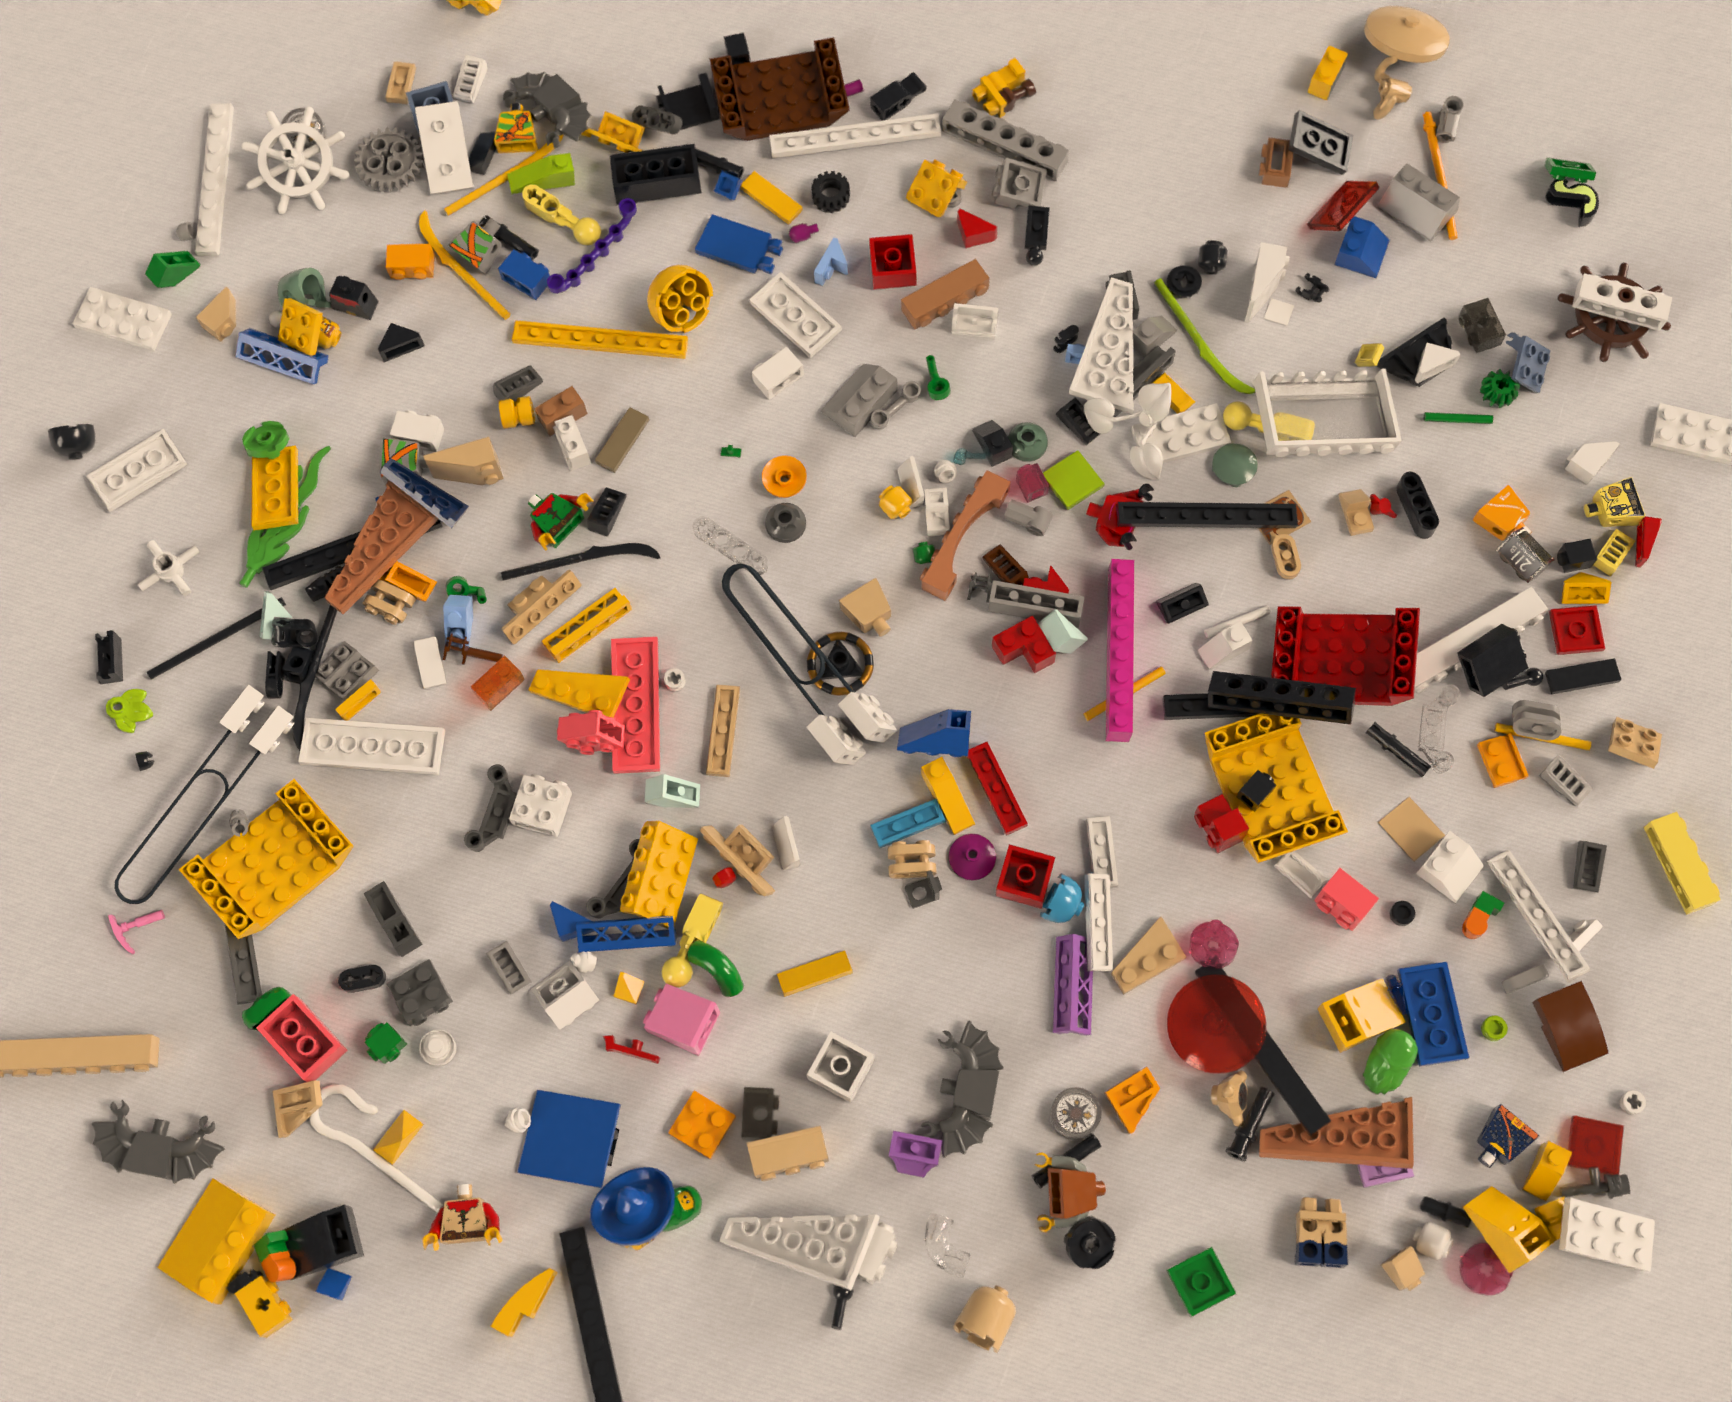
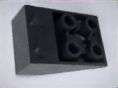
M342 1205L318 1213L283 1229L288 1236L285 1244L290 1258L293 1259L296 1266V1273L291 1281L364 1256L353 1209L350 1206Z

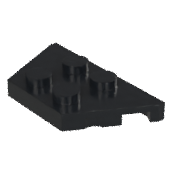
M1445 317L1380 358L1377 367L1386 369V372L1418 387L1439 375L1440 373L1418 384L1415 381L1422 352L1427 343L1452 349L1451 336L1448 335L1446 327L1447 319Z

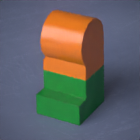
M1482 891L1477 896L1462 925L1463 934L1469 939H1477L1482 936L1487 930V921L1490 915L1496 916L1505 903Z
M285 1230L266 1233L254 1245L265 1275L272 1283L291 1280L296 1273L295 1262L290 1258L285 1244L288 1240Z

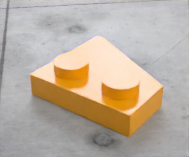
M1144 1067L1104 1093L1128 1133L1132 1134L1136 1130L1140 1119L1148 1110L1152 1099L1155 1098L1160 1090V1087L1148 1067Z

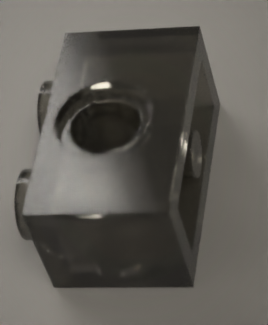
M1489 298L1463 306L1458 317L1459 324L1465 329L1468 343L1474 347L1475 352L1479 353L1501 346L1506 333Z
M744 1087L741 1138L743 1140L757 1141L777 1135L778 1120H774V1110H779V1095H775L774 1088ZM758 1109L767 1110L768 1114L764 1120L759 1121L754 1118V1114Z

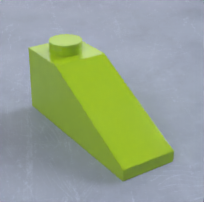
M570 153L550 155L507 174L511 194L523 193L524 188L528 185H536L543 190L575 185L574 168Z

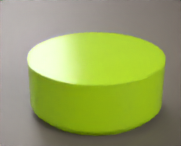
M1496 1015L1489 1016L1481 1025L1483 1036L1490 1041L1501 1040L1508 1031L1506 1021Z

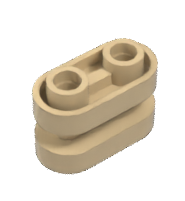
M378 579L371 587L376 592L375 596L367 595L362 602L366 606L364 610L374 616L377 614L384 616V619L393 625L397 623L402 624L407 616L402 609L404 606L412 608L416 601L415 597L402 589ZM384 597L396 602L395 605L383 601Z
M920 840L916 844H906V842L898 841L893 842L892 846L887 848L888 859L895 860V864L888 867L890 878L927 877V871L932 870L933 876L937 874L936 864L929 862V858L935 857V845L930 844V841ZM919 859V862L905 863V860Z

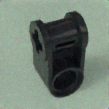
M277 618L272 621L274 637L271 643L275 647H311L317 642L318 636L315 624L309 619ZM304 631H311L308 635L301 634Z

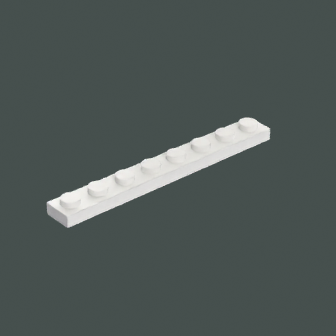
M231 103L210 104L195 247L197 256H219L233 118V106Z
M938 114L769 136L772 158L941 137V128Z

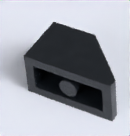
M990 420L972 428V432L992 467L1012 458L1013 446L1004 429L996 422Z

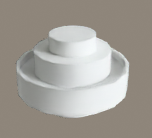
M435 1029L423 1036L419 1051L421 1057L428 1064L442 1066L453 1059L457 1046L455 1039L450 1033Z

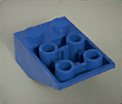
M947 709L901 727L897 750L907 754L923 752L932 756L939 754H949L952 757L968 756L971 711Z

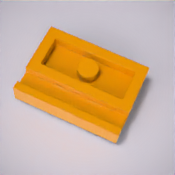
M1511 733L1477 744L1494 788L1514 783L1521 779H1527L1529 776Z

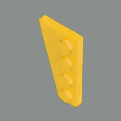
M537 669L528 691L586 713L590 710H599L603 715L614 718L630 679L626 676Z

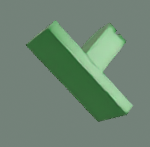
M728 445V447L721 448V456L741 458L742 449L733 448V445Z

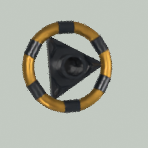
M833 632L824 635L815 642L816 645L821 649L832 641H836L828 656L829 661L843 678L861 676L850 684L854 692L864 687L869 681L874 667L873 655L866 642L848 632ZM840 640L857 645L864 654V672ZM812 648L806 661L807 672L811 680L817 676L815 660L817 654ZM825 663L824 674L814 684L821 691L831 695L841 696L850 694L846 687H835L822 681L838 678Z

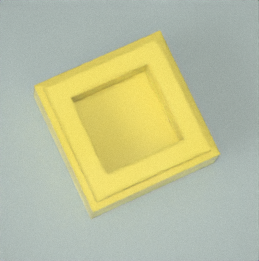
M1381 343L1362 344L1354 363L1358 367L1377 366L1384 347Z

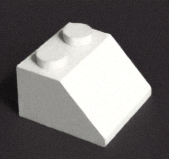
M1449 831L1416 875L1456 903L1484 865L1469 844Z
M568 961L531 989L559 1030L564 1026L570 1025L576 1017L584 1011L590 1010L599 1001L571 961Z

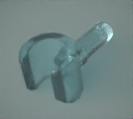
M959 448L954 455L953 462L958 465H964L966 458L985 459L986 454L971 453L966 449Z

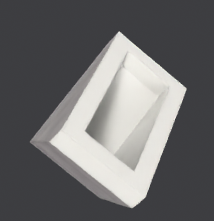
M1427 343L1420 359L1415 378L1416 383L1418 384L1456 365L1460 353L1453 349Z

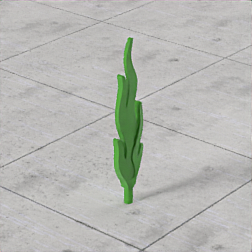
M326 446L318 451L311 459L307 476L298 489V510L302 503L316 489L319 464L322 458L331 450L330 446ZM298 465L299 483L303 476V468L301 465ZM307 505L299 513L298 524L268 528L263 536L262 534L265 529L253 530L247 544L248 560L246 567L248 569L241 579L240 585L248 588L255 574H260L263 571L262 567L276 563L288 552L290 546L286 542L302 529L310 510Z

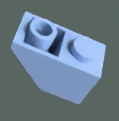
M449 595L443 605L445 644L446 641L449 642L447 637H450L451 633H453L455 638L464 639L466 636L467 641L470 643L473 623L472 596ZM452 642L451 646L462 648L463 644Z

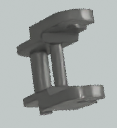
M975 572L974 576H971V579L974 580L970 581L967 600L971 599L972 591L977 588L986 590L988 593L986 603H989L992 589L990 582H993V579L990 578L991 574L988 577L977 576V572ZM976 581L987 582V586H980L975 584Z

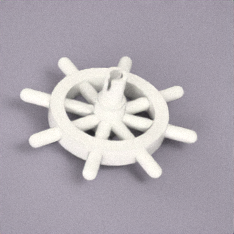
M306 107L301 123L293 122L280 125L275 114L272 111H268L266 117L273 129L264 137L260 146L249 142L242 143L243 150L258 154V167L261 175L247 182V188L252 190L266 182L271 188L280 193L279 214L286 212L290 197L302 198L311 196L316 207L319 210H323L325 203L318 191L327 183L330 175L342 179L349 178L348 171L333 167V156L330 146L344 139V133L339 131L325 139L317 130L310 127L314 112L312 107ZM298 134L295 148H293L286 135ZM307 136L314 139L317 144L303 151ZM278 140L281 142L285 150L284 152L272 149ZM321 152L322 164L308 160V158ZM269 157L284 161L272 169L269 167ZM305 168L318 171L319 173L311 180ZM288 170L284 185L274 178ZM297 173L304 186L293 187Z

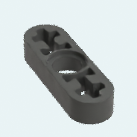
M639 105L632 113L633 122L645 128L675 135L682 127L681 118L670 112ZM659 115V121H658V123L655 125V124H654L655 118H656V116ZM667 121L672 122L671 125H666Z

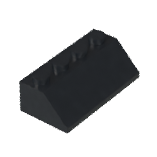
M695 144L610 155L612 182L617 205L625 198H630L636 203L702 193Z

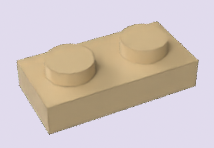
M393 63L385 97L387 102L408 104L406 92L411 91L416 72L415 64Z

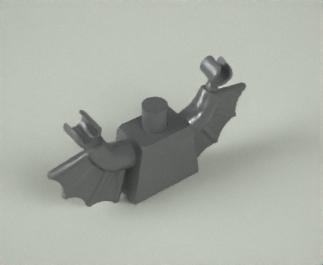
M527 72L521 77L510 79L517 92L514 93L512 90L504 92L503 100L506 107H510L512 103H515V99H532L536 103V107L530 110L533 120L538 122L546 117L553 124H556L554 131L546 134L547 146L553 143L554 148L559 147V135L563 134L578 142L580 135L585 130H588L587 121L591 117V114L587 111L588 103H582L580 95L558 74L550 76L546 72L539 74Z
M967 1021L960 1042L956 1043L951 1033L946 1030L943 1033L949 1037V1040L942 1042L938 1039L943 1048H952L953 1052L961 1059L962 1069L959 1070L957 1081L942 1078L940 1093L954 1095V1110L948 1119L939 1121L940 1124L935 1125L930 1122H924L921 1127L929 1125L932 1127L931 1133L923 1135L925 1137L932 1138L937 1132H942V1156L944 1158L956 1152L966 1154V1150L970 1146L982 1143L985 1132L990 1127H993V1123L989 1121L991 1119L998 1081V1070H1002L1004 1067L999 1061V1047L991 1043L988 1038V1031L975 1028L971 1021Z
M123 1100L120 1109L117 1108L114 1102L110 1104V1109L117 1116L118 1120L115 1122H92L95 1130L93 1145L100 1149L102 1162L112 1164L117 1173H120L123 1169L128 1172L172 1180L173 1184L182 1179L195 1180L202 1170L212 1168L216 1156L225 1150L223 1146L203 1138L205 1134H211L215 1130L214 1121L209 1127H203L208 1121L207 1116H203L199 1120V1131L197 1133L194 1132L185 1141H178V1139L166 1136L170 1122L155 1119L151 1133L144 1131L136 1133L132 1131L129 1127L128 1119H125L129 1112V1106Z

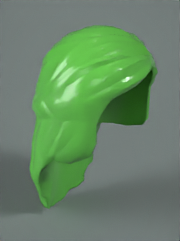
M1390 1029L1377 1038L1363 1073V1077H1365L1364 1083L1370 1088L1371 1092H1375L1377 1095L1379 1093L1385 1095L1389 1091H1394L1402 1084L1403 1079L1415 1062L1418 1052L1416 1041L1409 1033Z

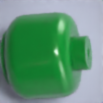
M927 542L918 543L919 546L913 549L915 562L919 564L932 563L931 558L935 552V546Z

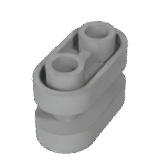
M1520 700L1512 706L1513 730L1516 734L1542 740H1554L1561 735L1560 711L1556 706L1530 700Z

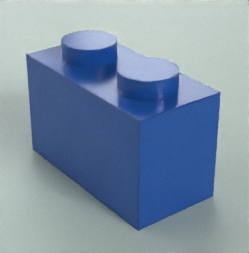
M513 249L498 268L502 280L534 300H537L548 287L549 269L542 263L537 264L532 261L524 252L519 253Z

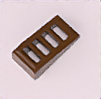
M1001 544L982 557L1001 582L1023 586L1024 578H1029L1028 572ZM1000 555H1003L1001 559H999L995 563L993 562V560L998 558ZM1008 561V564L1003 566L1001 569L999 568ZM1012 569H1014V570H1013L1011 573H1009L1007 576L1005 575L1006 573H1008L1009 571H1011Z

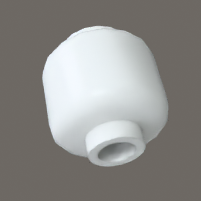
M1427 1222L1423 1228L1418 1226L1413 1240L1417 1242V1251L1434 1260H1440L1442 1257L1446 1258L1454 1241L1449 1230L1432 1222Z

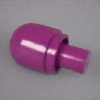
M801 223L791 227L789 238L795 243L808 240V238H811L810 234L819 232L817 223L807 226V223Z

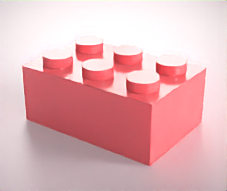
M292 994L256 1028L306 1082L316 1081L348 1051L312 1010L295 994Z

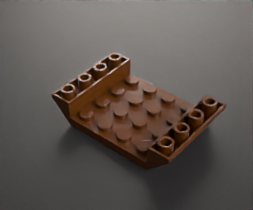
M834 37L815 40L814 51L736 65H732L730 55L710 59L725 134L750 141L770 137L769 135L830 127L850 111Z

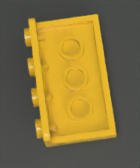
M646 821L640 831L641 836L634 853L631 871L628 874L626 889L621 898L620 911L625 914H634L641 918L673 915L675 926L698 838L661 821ZM668 923L657 924L669 929Z

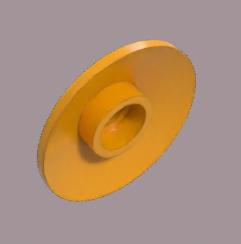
M792 456L775 457L765 465L762 471V482L765 489L770 494L780 498L792 497L798 494L805 486L807 480L804 465ZM782 478L789 479L787 482H781Z

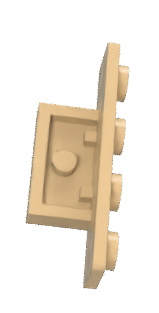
M567 570L553 584L541 575L507 604L516 616L504 625L501 630L512 644H516L581 587V583L571 570Z
M742 824L738 825L727 839L712 825L703 826L700 829V832L704 835V840L720 851V856L736 868V872L740 877L747 879L752 884V889L757 894L769 896L775 892V889L760 875L774 859V856Z

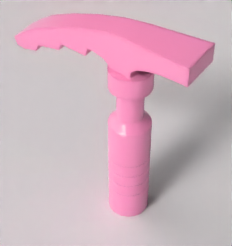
M159 910L135 918L132 922L121 923L120 926L114 915H109L108 918L117 940L128 952L135 954L134 949L126 942L123 932H127L133 927H141L165 919L163 910Z

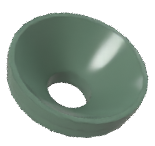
M1020 423L1013 427L1008 435V439L1013 446L1012 456L1020 461H1035L1046 452L1048 446L1047 435L1044 429L1035 423ZM1024 432H1031L1035 438L1030 442H1026L1022 439L1021 435Z

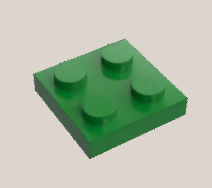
M1546 157L1544 166L1554 179L1565 180L1566 177L1574 178V181L1580 183L1595 180L1596 171L1590 163Z
M1212 1247L1166 1270L1190 1317L1237 1294Z

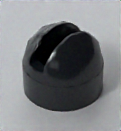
M150 752L135 753L140 771L147 770L153 766L155 761H148V758L153 756Z

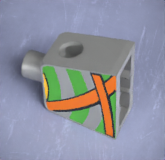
M491 218L483 228L473 221L448 246L483 273L487 274L502 247V243L494 237L501 226Z
M383 438L382 467L392 458L422 477V468H428L423 457L427 454H423L420 444L414 441ZM381 474V478L386 485L388 479H386V477Z

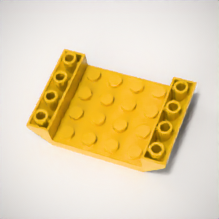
M1257 714L1204 733L1210 763L1223 795L1232 810L1239 809L1249 827L1243 843L1257 863L1348 833L1339 810L1333 811L1299 731L1302 724L1300 718ZM1259 770L1262 773L1269 774L1273 778L1276 787L1254 812L1236 796L1246 782Z
M295 779L275 793L279 800L249 823L248 831L244 836L242 833H240V836L233 835L206 858L202 859L197 854L179 869L238 939L260 932L335 873L354 847Z

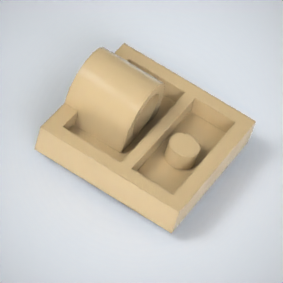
M1616 717L1612 725L1608 751L1654 769L1659 759L1662 734L1653 729L1634 724L1630 720Z

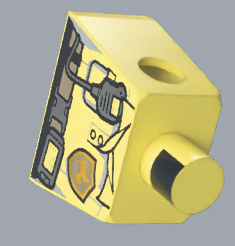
M1632 477L1600 488L1592 497L1593 503L1584 505L1586 517L1598 516L1603 527L1636 526L1645 517Z

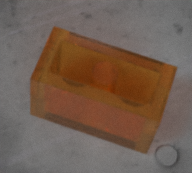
M503 656L470 687L475 696L492 711L525 679L521 671L506 656Z

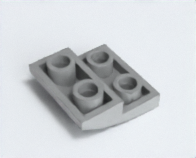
M344 641L318 667L315 677L335 695L345 701L379 670L355 648Z

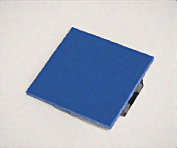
M537 1090L531 1114V1124L528 1127L517 1173L602 1188L607 1166L611 1167L619 1134L616 1124L621 1104Z

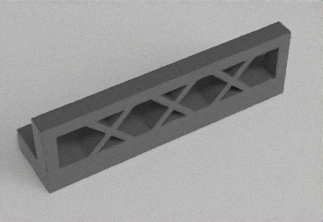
M1157 345L1133 368V401L1138 397L1139 391L1143 386L1151 384L1173 364L1176 351L1172 347L1165 352ZM1115 409L1113 417H1117L1122 411Z

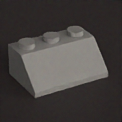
M1406 163L1392 179L1378 204V208L1431 242L1458 211L1460 197Z
M863 364L821 409V412L856 437L869 423L872 413L875 410L881 409L897 392V378L881 366Z

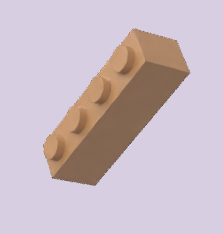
M975 258L901 299V311L914 330L919 327H925L937 317L947 315L950 310L954 309V303L966 304L975 296L985 294L989 289L990 278Z

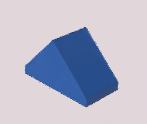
M554 901L550 904L557 932L562 942L577 937V922H591V920ZM592 928L582 929L583 935L595 932Z

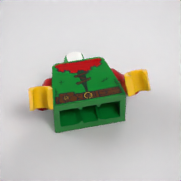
M550 493L544 500L537 494L533 495L529 499L528 505L534 509L530 514L532 519L530 526L534 540L545 551L548 550L546 546L550 543L556 549L585 519L582 509L587 511L589 508L586 505L589 502L593 503V499L587 493L579 496Z

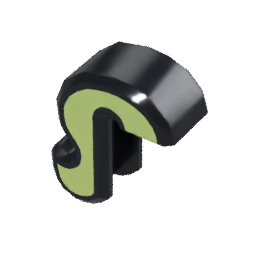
M1554 180L1545 196L1547 202L1550 205L1580 208L1578 227L1588 225L1594 218L1600 203L1595 189L1584 183H1577L1568 187V180Z

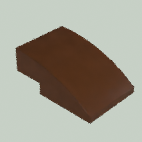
M1582 981L1537 998L1532 1002L1543 1024L1541 1029L1563 1072L1609 1054L1598 1016Z

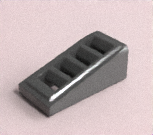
M529 365L495 382L493 392L498 400L512 399L515 402L517 398L523 397L543 383V379ZM528 375L532 381L529 382L525 376Z
M1588 841L1578 842L1573 888L1599 893L1607 845ZM1587 850L1596 851V856L1586 854ZM1585 859L1595 861V865L1585 864ZM1583 868L1594 870V875L1583 873ZM1581 879H1592L1593 884L1583 883Z

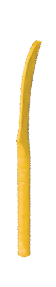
M564 134L559 135V142L562 141ZM546 143L521 163L444 208L448 216L508 181V173L542 159L555 149L553 143H550L549 146Z
M424 210L419 219L420 230L425 240L431 244V247L440 257L442 264L450 266L504 320H507L511 315L510 312L469 274L438 241L431 229L427 211Z

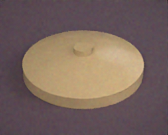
M1386 6L1378 8L1369 14L1364 27L1367 39L1375 48L1388 56H1395L1397 59L1407 62L1425 63L1435 61L1445 54L1450 42L1448 31L1438 20L1424 12L1408 7Z

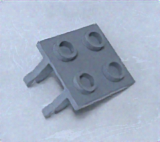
M1511 332L1507 336L1513 338V340L1506 341V344L1518 351L1511 379L1535 393H1540L1551 350L1528 336L1519 337L1518 334Z

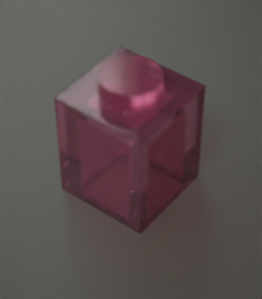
M1038 463L1033 465L1026 464L1017 471L1016 482L1027 503L1048 495L1049 485Z

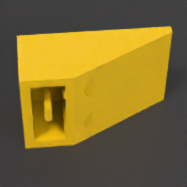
M1383 978L1323 1002L1317 1008L1340 1053L1406 1023Z
M1493 1186L1463 1206L1469 1218L1476 1225L1509 1273L1531 1261L1556 1241L1539 1217Z

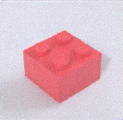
M1339 868L1314 901L1318 903L1317 907L1322 912L1333 915L1341 927L1344 929L1349 928L1353 931L1379 898Z

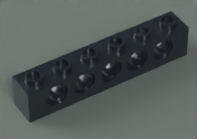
M1213 671L1208 688V707L1351 725L1355 707L1356 688Z

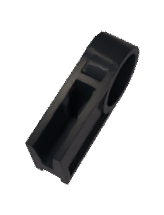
M271 651L267 653L265 691L268 699H279L283 695V667L285 665V658L280 651H277V656Z

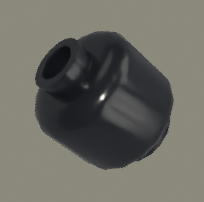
M1206 241V244L1199 248L1198 266L1204 269L1206 274H1217L1218 271L1226 267L1227 248L1220 241Z

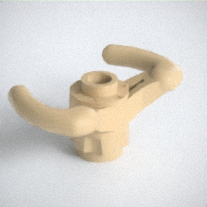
M1389 56L1384 59L1375 71L1374 78L1380 83L1378 91L1381 96L1380 103L1373 112L1374 118L1377 120L1384 118L1392 110L1396 102H1407L1412 92V88L1407 82L1391 78L1385 74L1386 68L1397 62L1398 59L1395 56Z

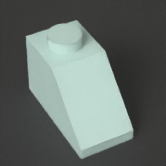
M665 774L646 779V803L661 807H699L700 784Z

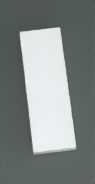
M1110 816L1086 818L1092 874H1109L1110 888L1118 887Z

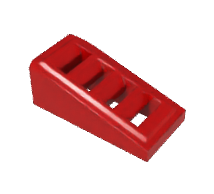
M1645 516L1637 525L1636 567L1641 568L1648 560L1662 523L1661 518Z

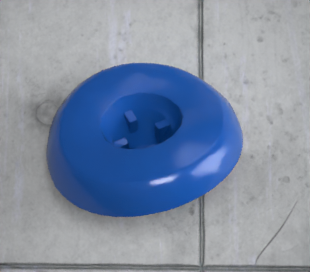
M652 1167L632 1169L613 1178L599 1191L592 1203L590 1219L594 1229L606 1240L622 1246L641 1245L654 1239L664 1230L673 1214L675 1194L672 1182L663 1171Z

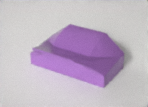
M893 1131L889 1157L894 1161L898 1173L924 1178L933 1167L938 1166L942 1140Z

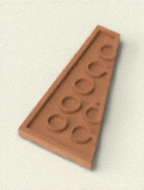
M389 480L383 496H380L376 502L377 507L373 514L369 515L358 535L351 555H348L345 559L343 570L336 576L325 596L326 601L342 614L439 520Z
M1412 1097L1404 1098L1403 1101L1391 1103V1101L1385 1102L1378 1107H1362L1330 1114L1328 1117L1331 1122L1311 1136H1309L1301 1123L1295 1125L1285 1124L1260 1130L1259 1157L1413 1169Z

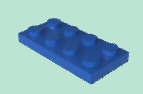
M1441 962L1398 969L1397 972L1411 1034L1418 1048L1417 1061L1419 1067L1469 1059L1448 963Z

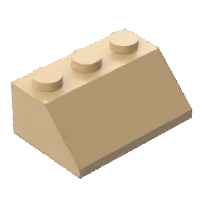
M821 1126L747 1143L756 1179L761 1178V1181L775 1179L776 1174L783 1172L786 1173V1176L800 1173V1168L810 1166V1170L825 1167V1162H829Z

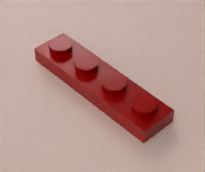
M988 741L969 749L967 757L1006 836L1027 827L1028 823Z

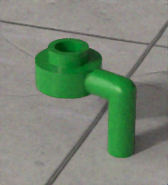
M929 355L926 357L931 378L927 386L928 393L934 400H943L951 392L950 385L947 379L939 377L935 357Z
M453 576L446 583L448 596H467L470 594L476 595L477 601L480 604H484L487 601L484 588L469 585L468 581L462 576ZM454 584H461L459 589L453 588Z

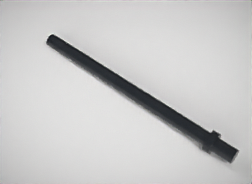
M282 597L277 599L283 607L286 605ZM262 608L147 671L149 678L152 680L260 620Z

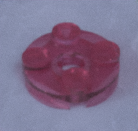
M1217 919L1198 925L1193 930L1189 941V950L1193 959L1205 967L1207 965L1215 966V969L1224 968L1231 964L1235 959L1239 946V941L1233 930ZM1210 941H1215L1218 943L1219 948H1210L1208 945Z
M1480 1243L1470 1247L1460 1258L1459 1269L1461 1278L1473 1293L1492 1296L1503 1292L1508 1287L1513 1271L1508 1272L1488 1243ZM1483 1262L1487 1266H1492L1493 1271L1489 1272L1491 1274L1489 1277L1480 1272V1268H1482L1481 1263Z

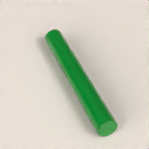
M1425 412L1424 421L1493 424V415Z

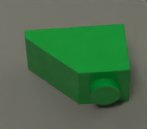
M189 251L155 253L145 275L157 288L173 287L196 271L201 264Z

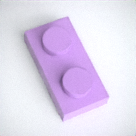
M1357 1165L1363 1188L1414 1177L1413 1170L1409 1168Z

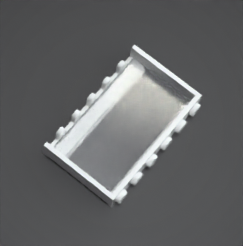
M1381 369L1375 377H1367V371L1362 370L1354 378H1346V371L1338 372L1334 378H1326L1325 372L1320 371L1316 373L1313 379H1304V372L1296 373L1292 379H1284L1283 373L1278 372L1271 380H1266L1265 373L1259 372L1252 384L1255 387L1267 446L1266 454L1284 457L1297 454V456H1306L1308 454L1325 456L1330 453L1347 455L1360 452V454H1369L1371 452L1387 454L1393 452L1402 440L1386 369Z

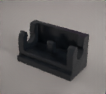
M113 630L107 631L106 637L96 633L95 640L97 641L98 672L96 677L99 680V684L122 682V639Z

